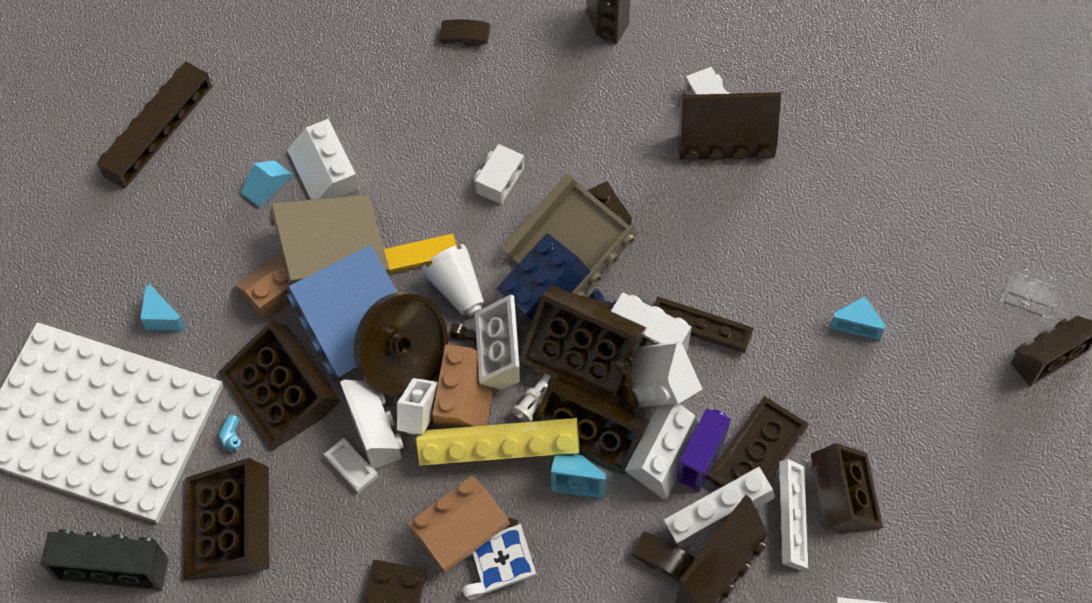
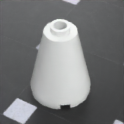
M461 244V249L459 250L456 246L440 252L430 259L432 264L428 268L426 264L422 267L423 274L463 316L468 315L472 317L475 315V312L482 309L481 306L484 304L468 249L464 244Z

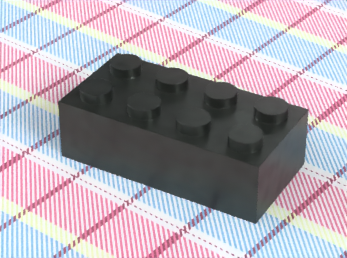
M60 529L58 532L47 533L40 564L55 581L162 591L169 559L157 541L150 537H140L139 540H135L120 534H114L112 537H102L101 534L95 532H85V535L75 534L70 530Z

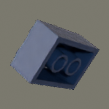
M546 233L496 289L504 298L513 295L515 308L533 322L541 296L549 287L555 285L572 293L591 271L578 256Z

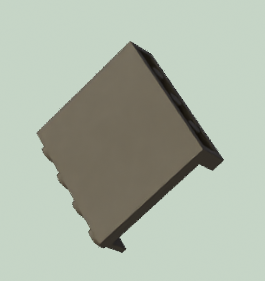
M566 173L505 243L502 249L520 263L544 235L548 233L578 256L591 271L572 291L573 294L586 297V292L601 281L605 270L616 264L619 259L618 255L623 249L629 248L634 243L637 232L631 225L624 222L577 183L572 176Z
M369 195L273 203L271 205L269 220L271 226L275 225L289 281L287 293H289L288 288L290 285L370 244L373 246L388 274L389 266Z

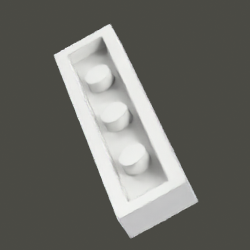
M786 459L779 461L782 564L800 571L808 569L805 468L794 461Z

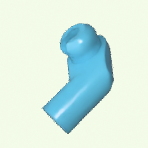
M228 414L219 433V439L226 450L235 452L241 446V439L235 433L240 419Z

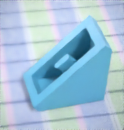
M276 161L254 163L241 194L260 208L292 177V173Z
M150 284L146 286L141 312V321L145 329L153 331L184 330V323L177 312Z
M863 297L836 311L830 328L880 340L885 324L868 300Z

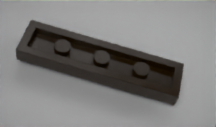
M657 296L654 306L661 308L665 314L673 318H681L691 326L690 336L746 353L754 327Z

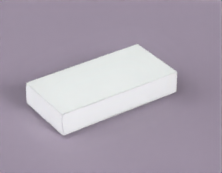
M345 438L324 453L327 461L358 494L378 478V473Z

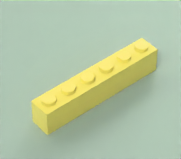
M577 418L425 430L423 434H418L416 440L419 466L579 453Z

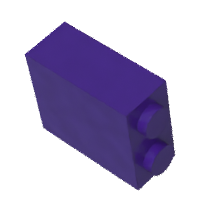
M706 408L679 461L677 482L698 492L701 491L707 474L712 469L727 438L731 419L719 410Z

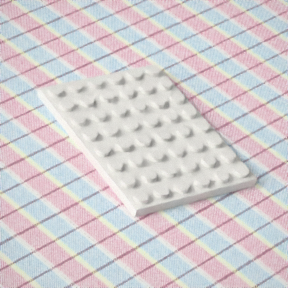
M37 322L0 389V471L158 524L218 399L223 383L216 379Z

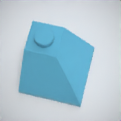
M577 453L555 455L551 468V491L604 499L605 473L584 456Z

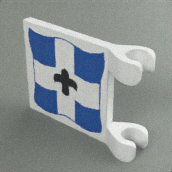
M521 524L500 531L467 556L469 557L473 554L481 582L464 586L463 592L465 597L472 601L486 593L537 575Z

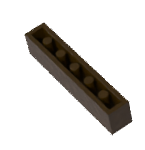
M186 61L180 68H177L169 81L160 87L155 97L146 103L142 112L115 139L114 144L107 152L100 156L97 165L102 176L125 189L212 88L208 73Z

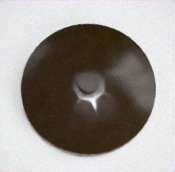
M397 292L379 299L364 314L358 325L354 340L355 363L363 380L374 390L395 397L403 395L413 378L432 381L441 369L445 345H448V332L445 320L434 303L417 294Z

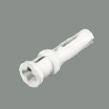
M544 374L534 388L527 389L525 397L519 405H515L512 408L513 414L522 422H532V416L539 409L548 384L556 378L552 377L551 379V376Z

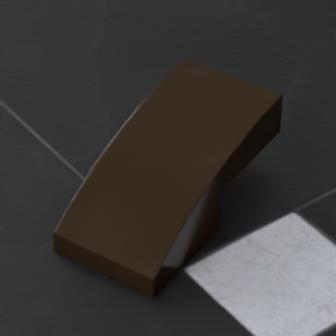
M468 19L442 20L438 39L442 45L464 42L466 47L488 44L491 25L488 22Z
M646 531L642 532L631 553L633 557L652 569L658 568L678 582H680V579L695 559V557L677 546Z

